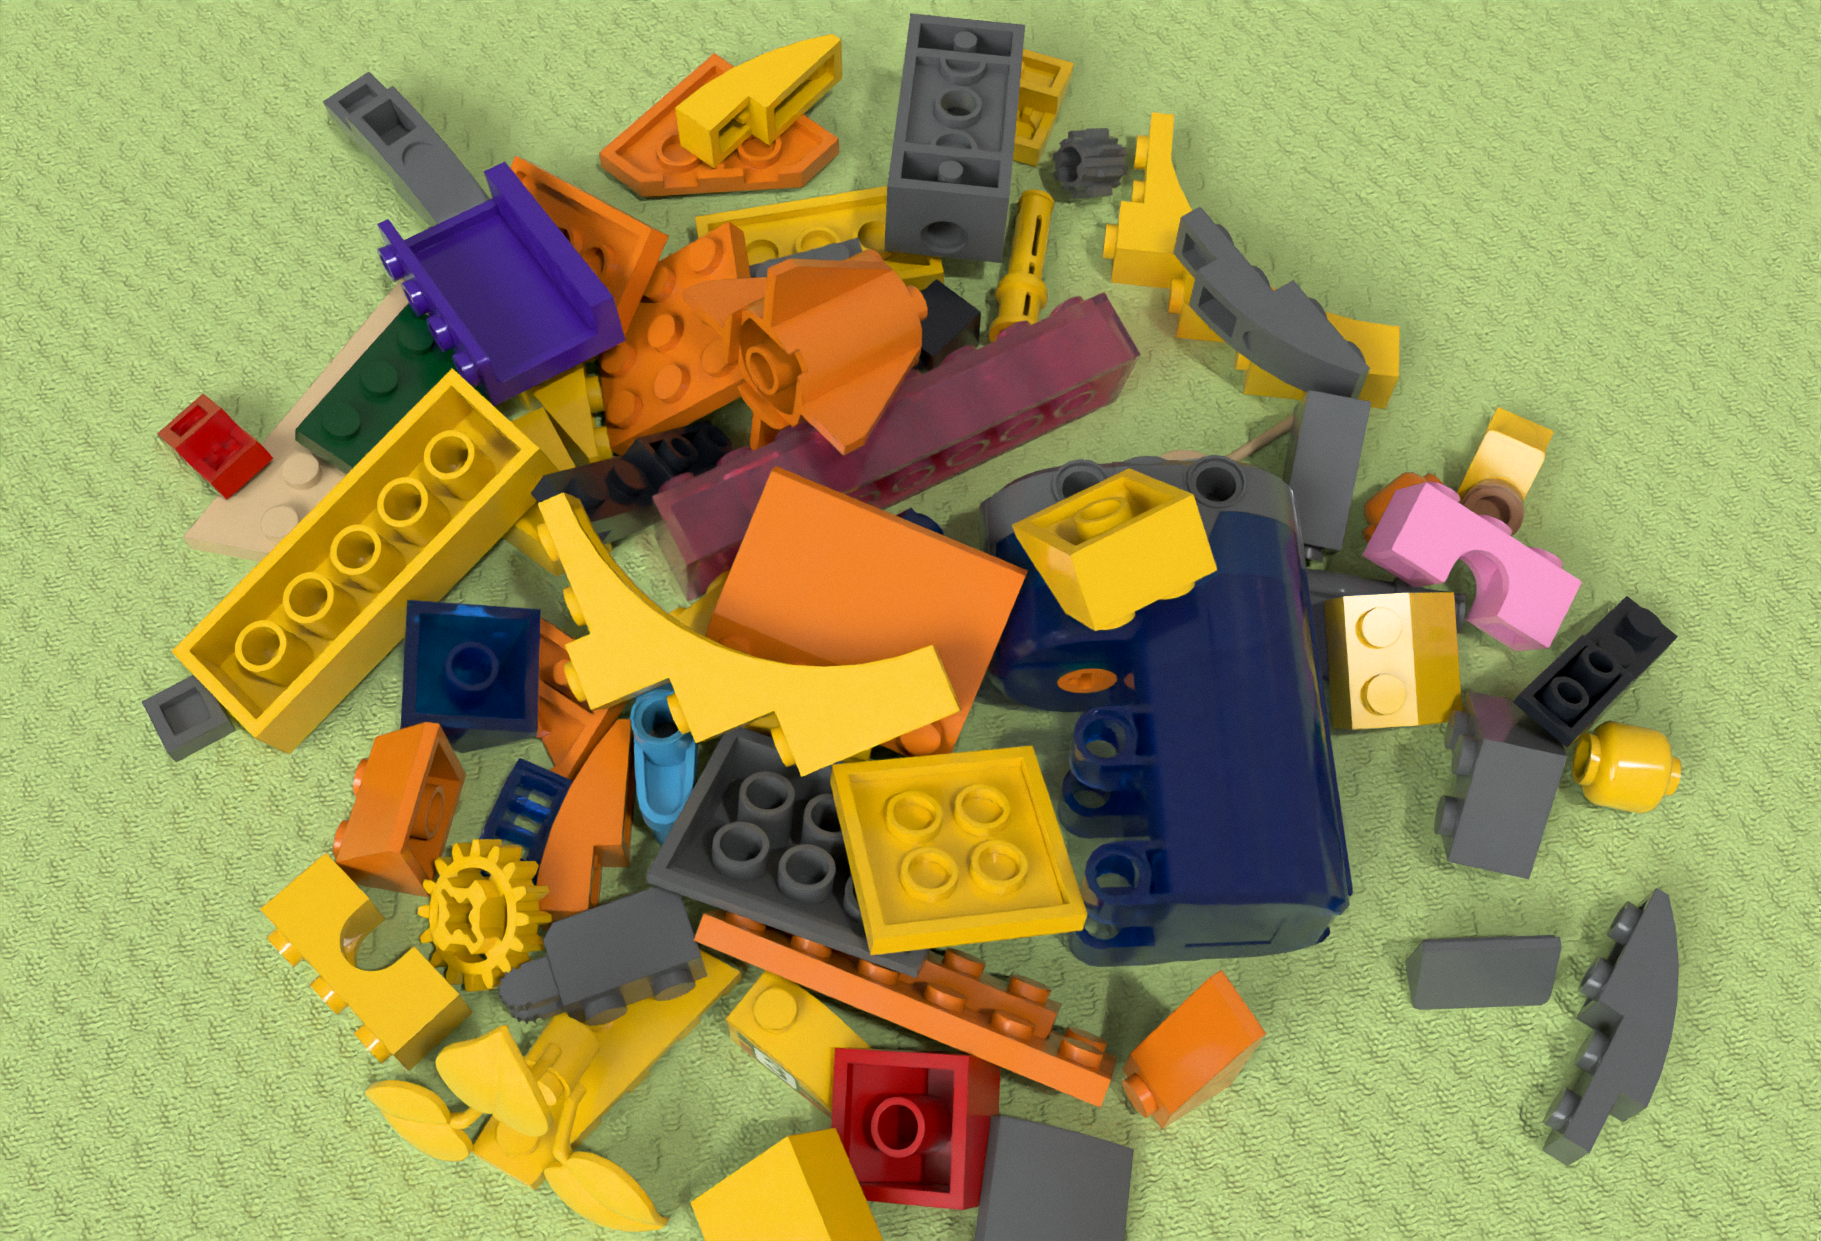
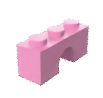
M1424 482L1396 490L1363 556L1414 588L1445 583L1457 559H1460L1473 572L1477 587L1475 600L1465 620L1514 651L1549 649L1582 581L1561 569L1563 562L1554 554L1540 548L1527 547L1511 537L1512 530L1504 522L1488 515H1477L1459 503L1461 500L1460 496L1445 485L1436 482Z

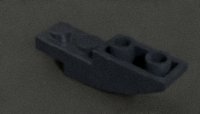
M704 421L638 437L622 456L544 475L531 494L538 503L563 492L579 498L594 530L603 544H607L640 531L692 504L740 473L746 466V463L733 449L730 438L709 421Z
M1626 596L1585 636L1582 634L1517 696L1513 703L1568 748L1579 740L1623 697L1678 636L1663 625L1653 612L1639 606Z

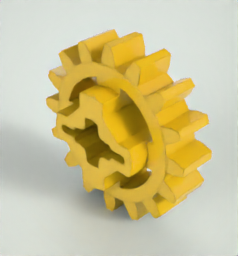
M473 839L472 843H455L452 845L451 857H437L434 861L440 875L439 879H424L422 886L431 895L430 905L418 907V915L429 919L430 928L420 935L421 943H434L436 950L430 959V963L434 968L448 967L446 980L450 985L465 984V990L468 992L494 990L501 984L500 978H504L505 972L512 971L513 967L519 969L521 964L532 961L528 954L529 952L545 951L543 938L537 934L539 925L550 923L552 920L551 914L539 910V900L549 893L548 886H534L532 878L535 876L539 865L536 861H520L522 847L518 844L502 845L501 839ZM482 870H485L488 873H490L491 876L483 877L480 872ZM485 953L488 959H484L480 957L478 954Z

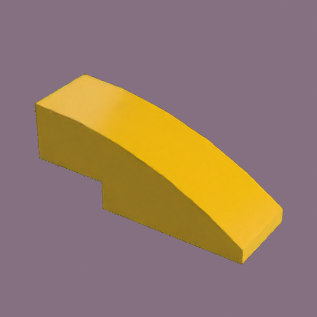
M834 34L799 41L766 52L733 67L702 86L675 107L681 146L715 169L752 134L767 145L772 144L843 78L841 39Z

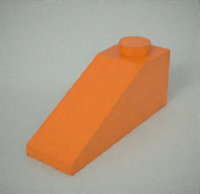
M1222 970L1209 977L1129 1054L1123 1071L1128 1078L1123 1080L1122 1084L1129 1100L1144 1118L1153 1115L1162 1130L1231 1086L1266 1035L1264 1029Z

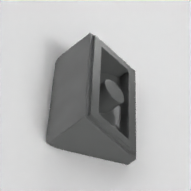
M1555 935L1424 939L1405 961L1411 1003L1418 1010L1541 1006L1548 1002L1552 993L1562 949L1560 937H1555Z

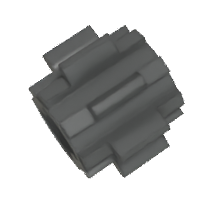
M1087 128L1086 130L1068 132V139H1063L1059 143L1060 149L1053 154L1052 161H1055L1056 170L1053 172L1055 180L1063 183L1062 189L1072 191V198L1074 199L1111 196L1113 194L1112 188L1121 185V177L1127 175L1128 166H1125V156L1128 153L1126 148L1118 144V138L1109 136L1108 128Z

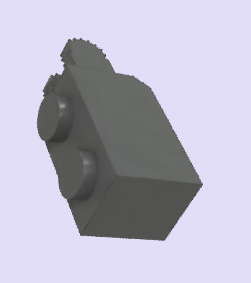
M655 886L553 922L543 939L547 956L521 964L519 969L513 967L512 971L505 972L504 978H500L501 984L497 987L500 990L498 996L502 1003L511 1011L510 1015L513 1018L516 1017L518 1022L525 1021L528 1024V1022L533 1021L536 1023L538 1018L544 1020L567 1012L569 1017L579 1022L586 1021V1024L589 1026H597L622 1017L628 1011L627 1005L654 996L657 1001H666L680 997L695 988L696 980L708 975L697 942L693 941L695 936L681 895Z

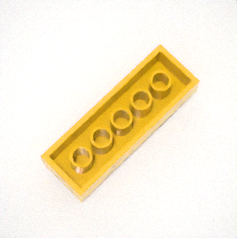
M451 369L171 652L254 738L290 754L535 504L537 500L532 496L531 492L544 475L559 472V470L534 442L454 369Z

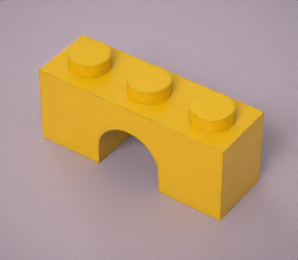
M327 853L323 854L260 908L276 927L266 937L269 942L293 967L297 966L303 959L307 960L319 974L309 984L310 987L336 1015H339L348 1006L364 1023L353 1034L381 1064L391 1055H394L410 1071L473 1013L460 994L415 946L387 968L377 971L358 969L357 955L363 940L385 918L366 894Z

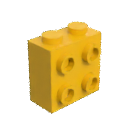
M836 1128L785 1137L690 1202L705 1241H884Z

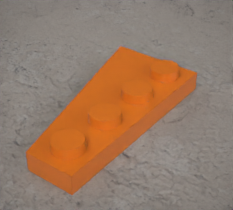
M515 155L510 167L511 170L612 294L625 336L652 273L659 262L669 235L540 166Z

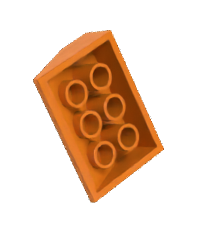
M774 466L713 611L705 636L726 647L758 658L793 665L820 667L864 664L898 657L934 645L938 650L962 710L879 745L907 757L952 753L1028 570L778 466Z

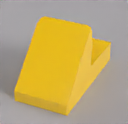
M1497 407L1458 488L1457 494L1461 498L1459 503L1461 504L1465 493L1471 486L1485 479H1500L1512 484L1520 492L1524 501L1546 457L1545 451L1554 431Z

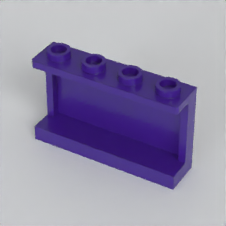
M506 162L484 171L492 195V199L405 240H403L389 219L377 224L385 246L377 249V253L389 277L393 282L403 278L405 282L401 283V287L415 314L418 317L426 313L430 316L426 318V322L442 352L450 349L454 350L455 354L452 355V359L459 375L473 388L479 385L493 406L626 341L612 294Z

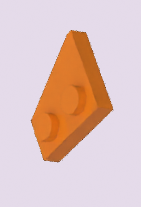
M533 614L500 670L512 694L517 695L522 701L523 716L533 736L542 739L555 766L550 770L554 778L563 785L571 786L593 749L614 725L629 700L610 708L591 710L587 700L579 702L574 696L564 672V664L571 661L565 644L577 639L548 620Z

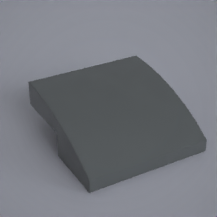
M991 1116L974 1241H1124L1134 1149L1055 1126L1006 1116Z

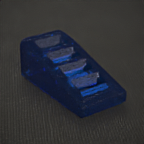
M519 758L501 790L479 839H501L502 843L505 839L511 843L518 844L529 850L526 860L521 858L520 861H536L540 867L552 825L573 781ZM531 792L552 801L550 808L529 800L528 797ZM518 815L540 824L541 827L538 834L515 825L514 822ZM539 867L535 876L532 878L534 886H536ZM485 870L480 872L483 877H490V875L485 874Z

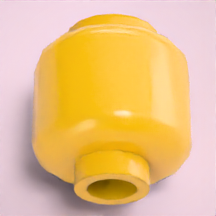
M1606 721L1598 725L1592 733L1586 732L1579 739L1573 756L1572 777L1576 784L1581 785L1584 796L1593 804L1643 814L1655 809L1664 795L1672 796L1675 793L1681 777V762L1678 757L1672 756L1670 743L1663 733L1651 728L1616 721Z

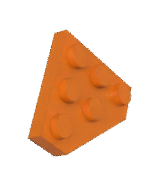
M714 53L599 152V157L603 169L642 197L799 188L809 182L839 154V138L803 114L772 144L767 145L752 134L715 169L681 146L675 107L702 86L734 67Z

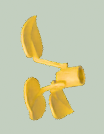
M563 1015L552 1017L526 1056H522L507 1025L497 1027L478 1038L446 1046L436 1058V1068L451 1091L465 1104L470 1106L465 1111L450 1113L444 1101L433 1091L406 1081H379L371 1084L365 1091L367 1098L379 1108L387 1122L403 1139L426 1155L451 1162L463 1161L472 1151V1141L462 1129L469 1127L482 1114H493L495 1119L503 1121L512 1129L525 1135L538 1137L546 1134L553 1123L548 1105H554L558 1098L564 1099L565 1102L553 1147V1154L558 1161L549 1162L544 1170L545 1178L560 1199L587 1220L607 1228L625 1232L658 1230L666 1226L670 1218L662 1217L657 1212L646 1192L623 1168L597 1154L583 1151L574 1152L570 1146V1136L577 1107L587 1092V1089L578 1081L600 1049V1043L595 1034L584 1024L571 1017Z

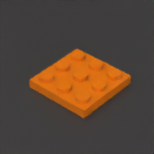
M728 221L659 261L626 332V341L622 342L620 347L614 346L598 354L605 422L609 433L610 449L620 456L626 453L638 437L687 426L741 397L736 385L746 380L741 373L738 362L727 366L723 352V338L683 300L685 289L703 281L751 278L744 232Z

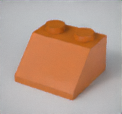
M423 722L375 737L369 759L363 758L359 762L353 782L356 800L349 820H343L339 824L333 844L336 864L356 885L430 898L431 895L426 892L422 885L424 879H436L438 871L434 861L437 857H442L466 777V773L440 724Z

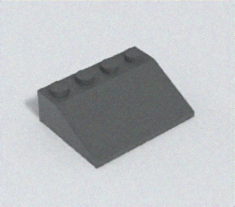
M743 727L723 734L647 873V883L917 978L932 948L870 955L830 785L832 764L801 777L796 764L789 767L784 765L772 737ZM838 761L834 764H842L846 762Z

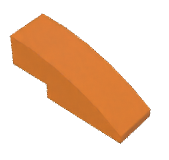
M618 719L593 749L571 784L552 825L539 867L536 885L548 886L549 893L539 900V910L552 915L550 923L540 925L543 931H548L553 922L600 905L603 867L629 868L636 790L634 733L630 719Z

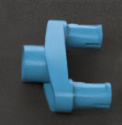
M671 682L636 696V703L633 705L630 715L634 733L635 778L639 808L644 821L653 829L654 837L661 845L665 842L697 783L698 743H695L691 732L683 735L678 729L676 733L666 738H656L649 735L651 730L660 723H675L667 702V696L675 693Z

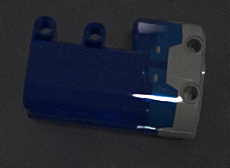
M1219 455L1205 456L1197 461L1166 460L1158 456H1140L1123 462L1097 464L1091 460L1078 459L1069 461L1062 466L1035 471L1017 478L1001 488L992 497L983 501L979 507L978 517L980 551L1028 570L988 665L989 680L1000 692L1022 705L1046 711L1085 712L1080 716L1074 727L1068 758L1070 770L1062 782L1057 808L1058 817L1063 827L1077 837L1088 839L1124 838V841L1102 844L1091 853L1086 862L1080 885V892L1087 910L1086 919L1092 917L1101 923L1114 925L1118 934L1113 938L1104 940L1090 935L1085 927H1083L1082 931L1068 932L1067 940L1071 952L1078 960L1089 966L1118 967L1155 965L1175 961H1199L1202 959L1268 956L1322 943L1330 935L1329 926L1334 919L1350 906L1349 900L1354 894L1297 499L1290 486L1278 476L1261 467L1234 461L1226 456ZM1128 468L1194 494L1217 571L1195 581L1194 588L1188 593L1173 599H1159L1135 611V617L1127 624L1109 630L1099 629L1094 631L1064 612L1018 541L1012 524ZM1096 740L1106 741L1115 747L1116 756L1110 758L1098 757L1092 754L1085 745ZM1083 790L1094 791L1104 799L1105 804L1094 809L1086 808L1080 805L1073 795ZM1107 873L1119 874L1128 881V886L1100 887L1096 879Z

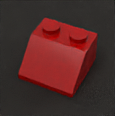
M835 1048L831 1128H836L866 1201L958 1210L979 1207L991 1116H999L1000 1066L966 1052Z

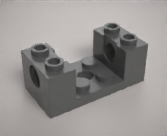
M910 13L887 185L884 251L1001 263L1010 197L1025 25Z

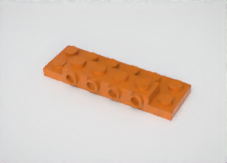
M720 908L703 913L693 941L1101 1108L1112 1078L1117 1056L1105 1052L1107 1042L1090 1032L1075 1027H1068L1065 1035L1053 1031L1052 1029L1062 1004L1048 999L1051 989L1038 981L1012 974L1010 981L1006 982L984 973L983 970L986 963L983 960L953 948H947L944 956L931 951L918 977L914 978Z

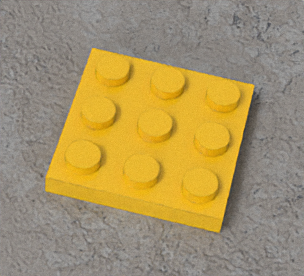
M1033 745L832 764L830 785L870 955L1083 930L1087 918V910Z

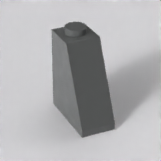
M1308 390L1294 407L1282 480L1290 486L1296 495L1305 561L1322 563L1324 553L1334 555L1342 550L1371 407L1370 401Z

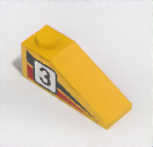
M766 970L725 1019L731 1040L830 1118L832 1117L835 1048L873 1049L827 1006L797 983Z

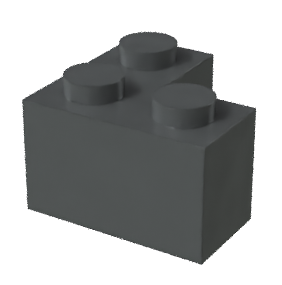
M1468 691L1463 710L1452 711L1446 728L1445 748L1452 750L1451 771L1452 774L1458 776L1452 796L1442 795L1435 815L1434 833L1442 836L1448 862L1529 879L1567 755L1562 743L1513 703L1514 700Z

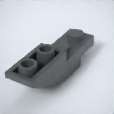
M367 72L323 101L330 118L392 180L398 195L429 227H433L490 200L448 145L394 86L386 89L370 72Z
M1201 207L1183 215L1180 218L1173 254L1195 279L1189 306L1209 328L1255 365L1291 386L1305 392L1312 390L1358 399L1370 367L1366 364L1360 349L1351 341H1346L1329 322L1320 303L1314 298L1308 297L1294 280L1273 291L1264 272L1257 266H1252L1234 246L1229 232L1222 225L1215 224Z
M1657 888L1638 905L1627 901L1622 906L1607 932V936L1616 941L1607 960L1600 956L1597 957L1589 967L1578 988V992L1587 998L1576 1019L1593 1030L1587 1036L1575 1057L1574 1065L1581 1068L1582 1072L1573 1090L1571 1091L1564 1087L1558 1093L1549 1107L1543 1122L1552 1128V1131L1542 1151L1566 1166L1590 1153L1609 1114L1624 1122L1647 1108L1663 1070L1672 1038L1678 1001L1679 960L1676 927L1668 894Z

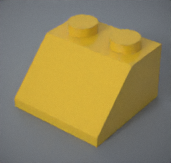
M1130 468L1012 524L1018 541L1064 612L1094 631L1099 629L1109 630L1123 626L1135 617V611L1159 599L1166 600L1180 597L1194 588L1195 581L1217 571L1194 494Z
M1454 592L1344 596L1324 600L1332 728L1354 730L1446 723L1453 710L1462 711Z

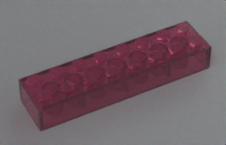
M1105 292L1085 301L1081 296L1070 298L1054 308L1048 318L1032 325L1027 320L1017 322L1003 330L997 336L995 342L976 349L974 345L964 346L948 355L943 360L942 366L924 374H921L919 370L910 371L866 443L844 456L817 429L810 425L808 421H805L793 428L789 425L775 436L774 442L752 451L751 447H742L728 453L718 461L717 468L697 477L692 473H685L670 479L660 487L659 494L652 497L655 539L687 602L706 594V590L712 581L723 572L732 568L774 466L885 510L1116 402L1141 354Z

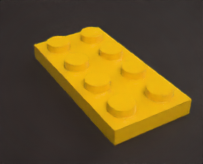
M887 186L694 217L698 239L728 221L744 232L749 266L770 259H777L820 248L828 244L859 238L862 251L866 249L875 250L906 286L913 285L918 290H924L936 279L944 284V270L940 257L884 251Z

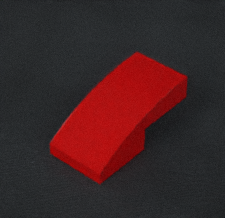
M204 394L200 395L157 433L226 500L273 459L271 454L254 437L238 426L219 405Z

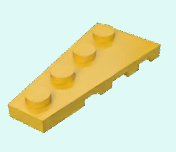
M699 949L708 976L696 980V986L690 992L671 1000L657 1001L652 996L627 1005L628 1011L626 1014L606 1024L589 1026L586 1024V1021L581 1022L595 1034L599 1040L600 1049L578 1081L587 1089V1092L578 1104L572 1127L570 1146L573 1151L602 1123L601 1118L626 1092L631 1093L650 1074L649 1069L677 1041L681 1042L701 1022L700 1017L722 995L726 996L742 980L741 971ZM567 1012L558 1014V1015L568 1016ZM558 1098L554 1105H548L553 1123L546 1134L538 1137L522 1134L506 1125L503 1121L495 1119L492 1114L473 1144L471 1152L535 1191L546 1180L544 1170L548 1163L558 1161L553 1154V1147L565 1100Z

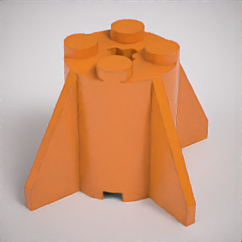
M866 249L843 261L789 258L769 267L767 277L703 281L685 289L683 294V300L723 338V352L727 366L738 362L741 373L746 380L736 385L742 399L753 411L749 457L756 464L775 455L809 423L843 456L863 446L911 368L919 362L922 348V327L920 322L924 321L928 315L926 301L918 288L913 285L906 286L895 271L873 249Z

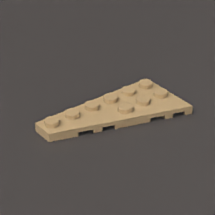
M403 278L261 444L271 454L273 459L228 500L219 494L183 536L191 549L260 562L346 476L345 473L295 441V429L409 303L401 287V283L405 282Z

